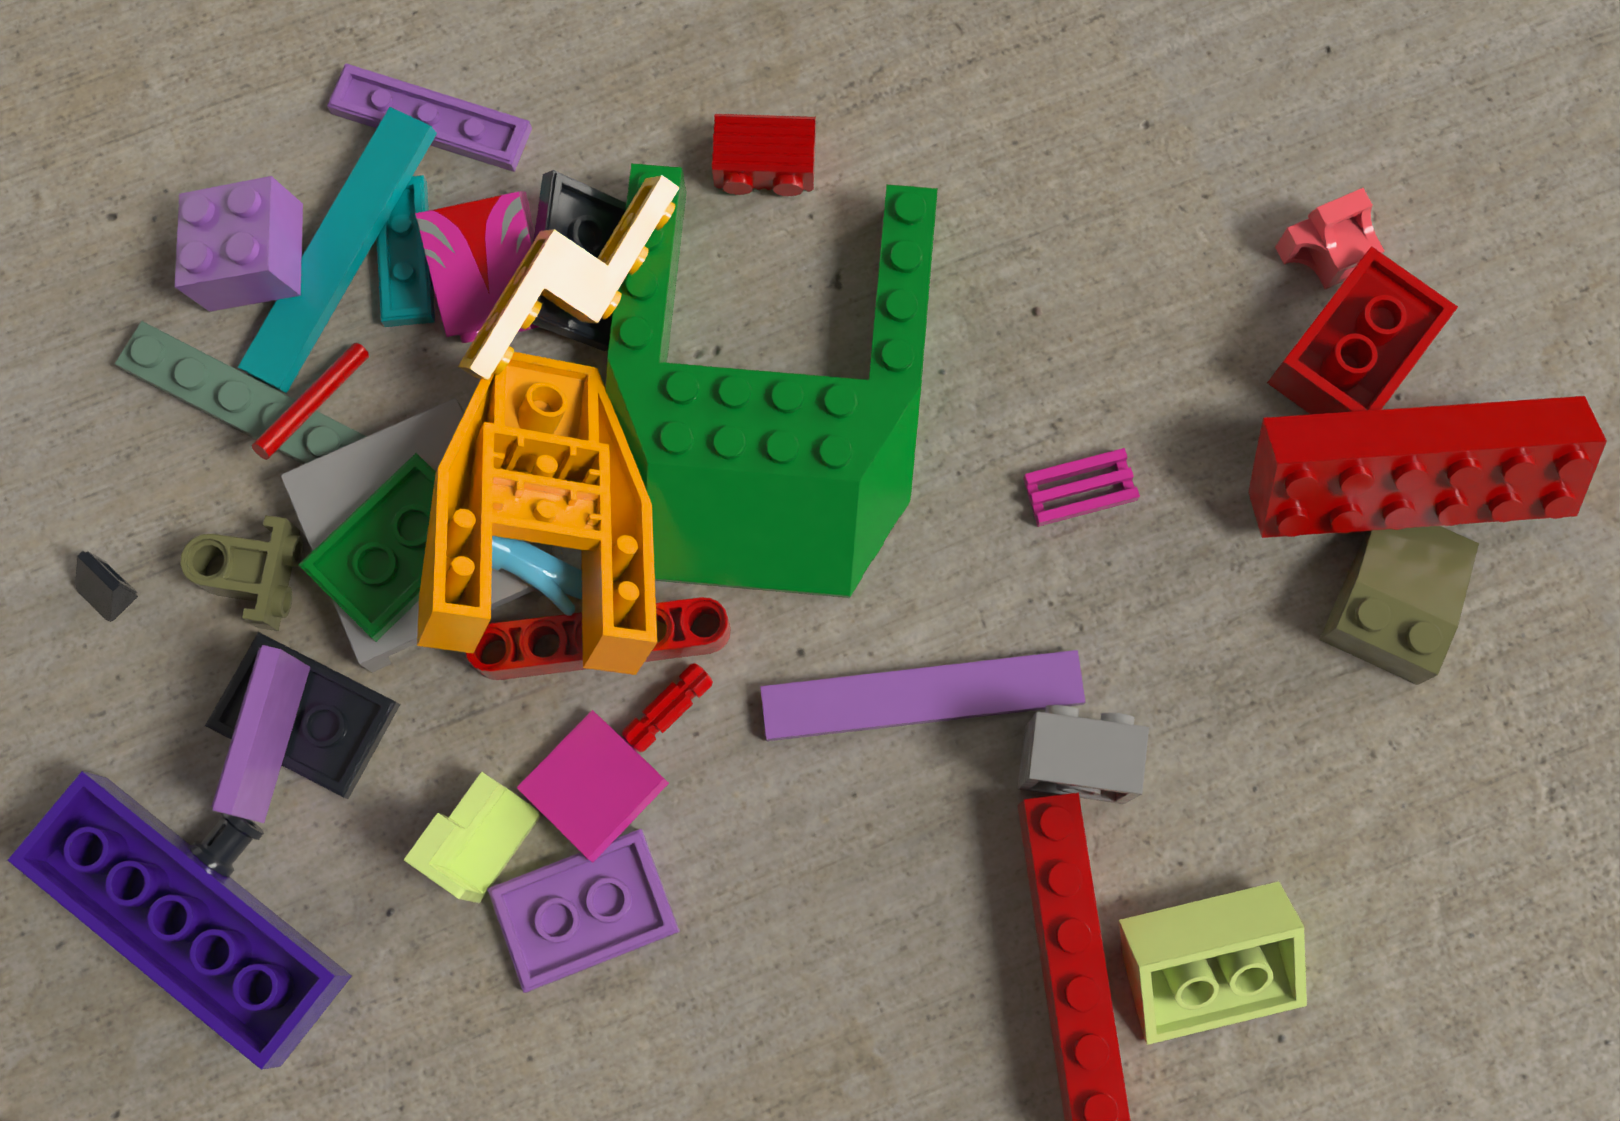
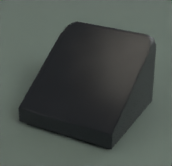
M82 551L77 556L75 586L78 593L105 620L110 622L115 620L138 597L136 595L138 592L105 560L89 551Z

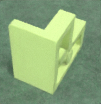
M481 772L449 817L440 813L435 815L404 861L456 898L480 903L488 892V888L493 885L534 827L541 813L495 779Z

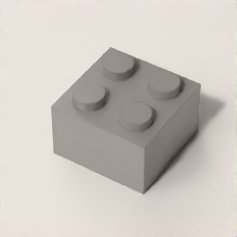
M1047 705L1045 713L1036 712L1025 726L1018 790L1054 795L1079 792L1080 798L1126 804L1142 795L1149 727L1134 725L1135 717L1131 715L1101 713V719L1095 720L1079 717V709L1074 707Z

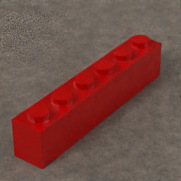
M1079 792L1024 799L1017 807L1064 1120L1131 1121Z

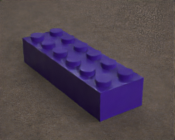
M81 771L7 861L258 1068L263 1070L281 1067L352 975L231 877H225L217 873L198 859L190 851L191 845L111 780L103 776Z

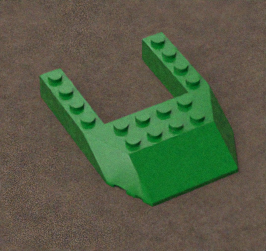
M631 163L626 210L646 178L664 176L679 187L671 201L675 204L672 216L660 230L654 229L645 244V247L648 248L646 259L634 274L630 275L628 273L618 289L622 296L616 309L613 311L607 357L606 393L611 400L652 503L655 581L850 598L870 563L884 545V541L899 517L901 518L911 501L938 188L886 184L869 380L667 363L687 192L682 167Z

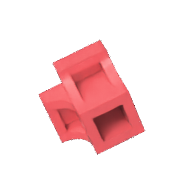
M1364 188L1317 207L1308 215V219L1287 227L1275 246L1284 264L1301 263L1307 265L1317 274L1324 289H1328L1344 282L1371 246L1383 254L1384 249L1375 234L1371 221L1373 204Z

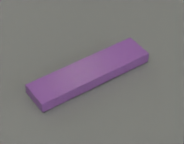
M346 63L327 104L331 114L374 128L379 126L388 108L392 107L432 126L437 135L431 146L513 172L516 170L532 130L528 120Z

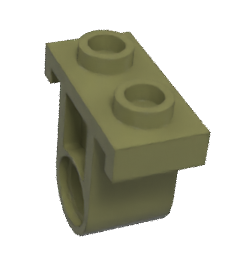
M265 515L263 526L272 532L270 542L218 534H202L193 538L184 547L180 566L184 575L192 583L217 596L255 601V609L244 608L242 619L260 629L279 631L281 618L288 616L292 605V589L288 587L292 568L299 565L303 554V538L300 536V530L286 518ZM218 555H224L222 569L218 573L208 576L207 566L209 562Z

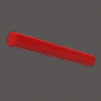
M353 343L252 444L254 452L261 458L268 460L369 358V353L365 347L359 343Z

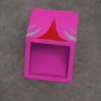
M518 191L415 213L446 337L460 335L461 343L474 341L533 244L534 228L526 191ZM531 324L526 330L534 329L539 326Z

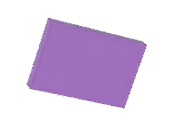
M262 645L261 648L259 647L211 806L213 811L265 823L310 670V666L281 649Z
M642 829L616 838L593 863L580 852L488 888L523 993L538 989L680 932Z

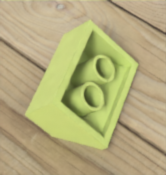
M1279 881L1119 920L1123 961L1147 1045L1307 1006L1304 925Z

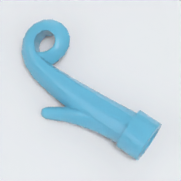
M492 536V569L498 571L502 568L516 575L543 593L565 615L570 616L575 612V605L565 594L582 599V570L525 541Z

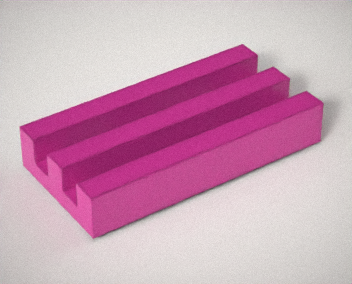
M1125 448L1026 473L1023 480L1037 527L1137 501L1140 494L1138 488L1134 487L1132 479L1134 475L1131 467L1128 468L1126 461L1128 457ZM1111 466L1116 468V471L1042 491L1038 490L1039 485ZM1120 483L1122 491L1046 511L1043 506L1045 502Z

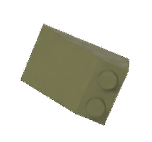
M1442 526L1366 531L1319 640L1416 685L1437 676L1459 625L1479 543Z

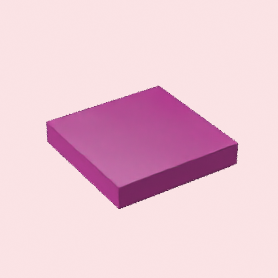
M592 710L517 786V789L593 863L669 783Z

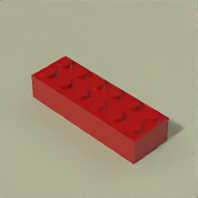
M1585 396L1266 417L1262 420L1248 494L1261 538L1578 516L1607 440Z

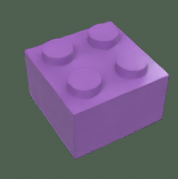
M272 176L180 193L175 288L209 312L301 296L303 203Z

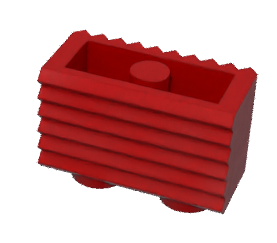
M715 114L712 153L714 187L718 189L723 188L725 192L735 195L748 194L752 192L753 188L757 190L773 189L776 194L781 196H797L803 190L808 192L814 190L816 117Z

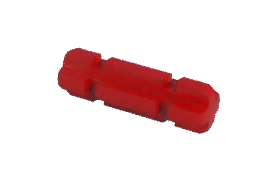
M696 663L690 664L679 675L681 680L677 684L672 682L642 711L644 716L640 720L635 717L623 729L622 735L624 739L636 751L644 752L657 740L654 736L659 731L664 733L693 705L691 700L695 696L700 698L712 686L713 681L701 666Z

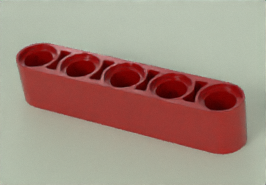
M705 597L656 603V621L665 624L667 631L664 638L655 645L645 662L706 655L721 650L727 644L731 631L725 608L718 601ZM582 612L573 613L570 616L563 614L488 624L474 653H466L467 659L483 676L491 680H507L586 670V668H583ZM712 615L720 621V627L717 632L706 638L694 635L691 631L694 621L699 616ZM548 634L559 636V648L552 656L542 658L535 655V645L542 636ZM494 641L505 642L506 653L503 659L495 664H484L482 654L485 647Z

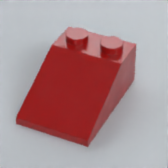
M1371 246L1274 372L1267 384L1309 414L1382 410L1458 306Z

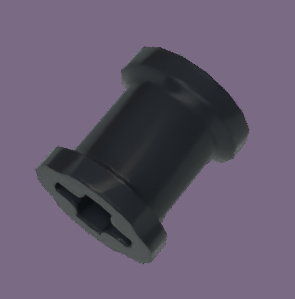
M221 813L222 818L202 842L195 841L190 846V851L217 873L230 877L234 872L232 864L253 839L259 840L262 837L264 831L252 820Z

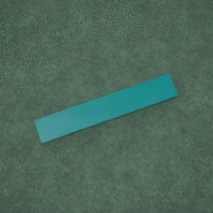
M392 107L388 108L301 258V296L276 300L238 368L287 394L437 135L432 126Z

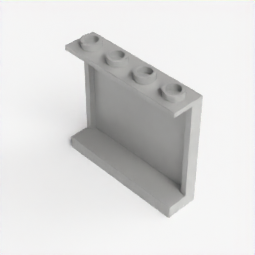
M456 398L281 474L283 483L312 551L415 453L437 472L465 413ZM502 568L498 571L492 569L491 610L532 591L538 597L544 595L516 575ZM333 600L359 664L373 673L392 664L389 659L390 655L417 644L419 601L376 642Z

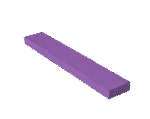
M1078 650L760 686L766 741L1045 710L1047 705L1071 707L1086 703Z

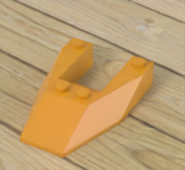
M514 352L508 365L499 375L496 376L492 373L489 380L480 379L435 474L419 593L417 646L474 653L491 620L492 536L580 549L582 560L583 668L636 675L657 644L651 500L611 400L606 393V388L598 368Z

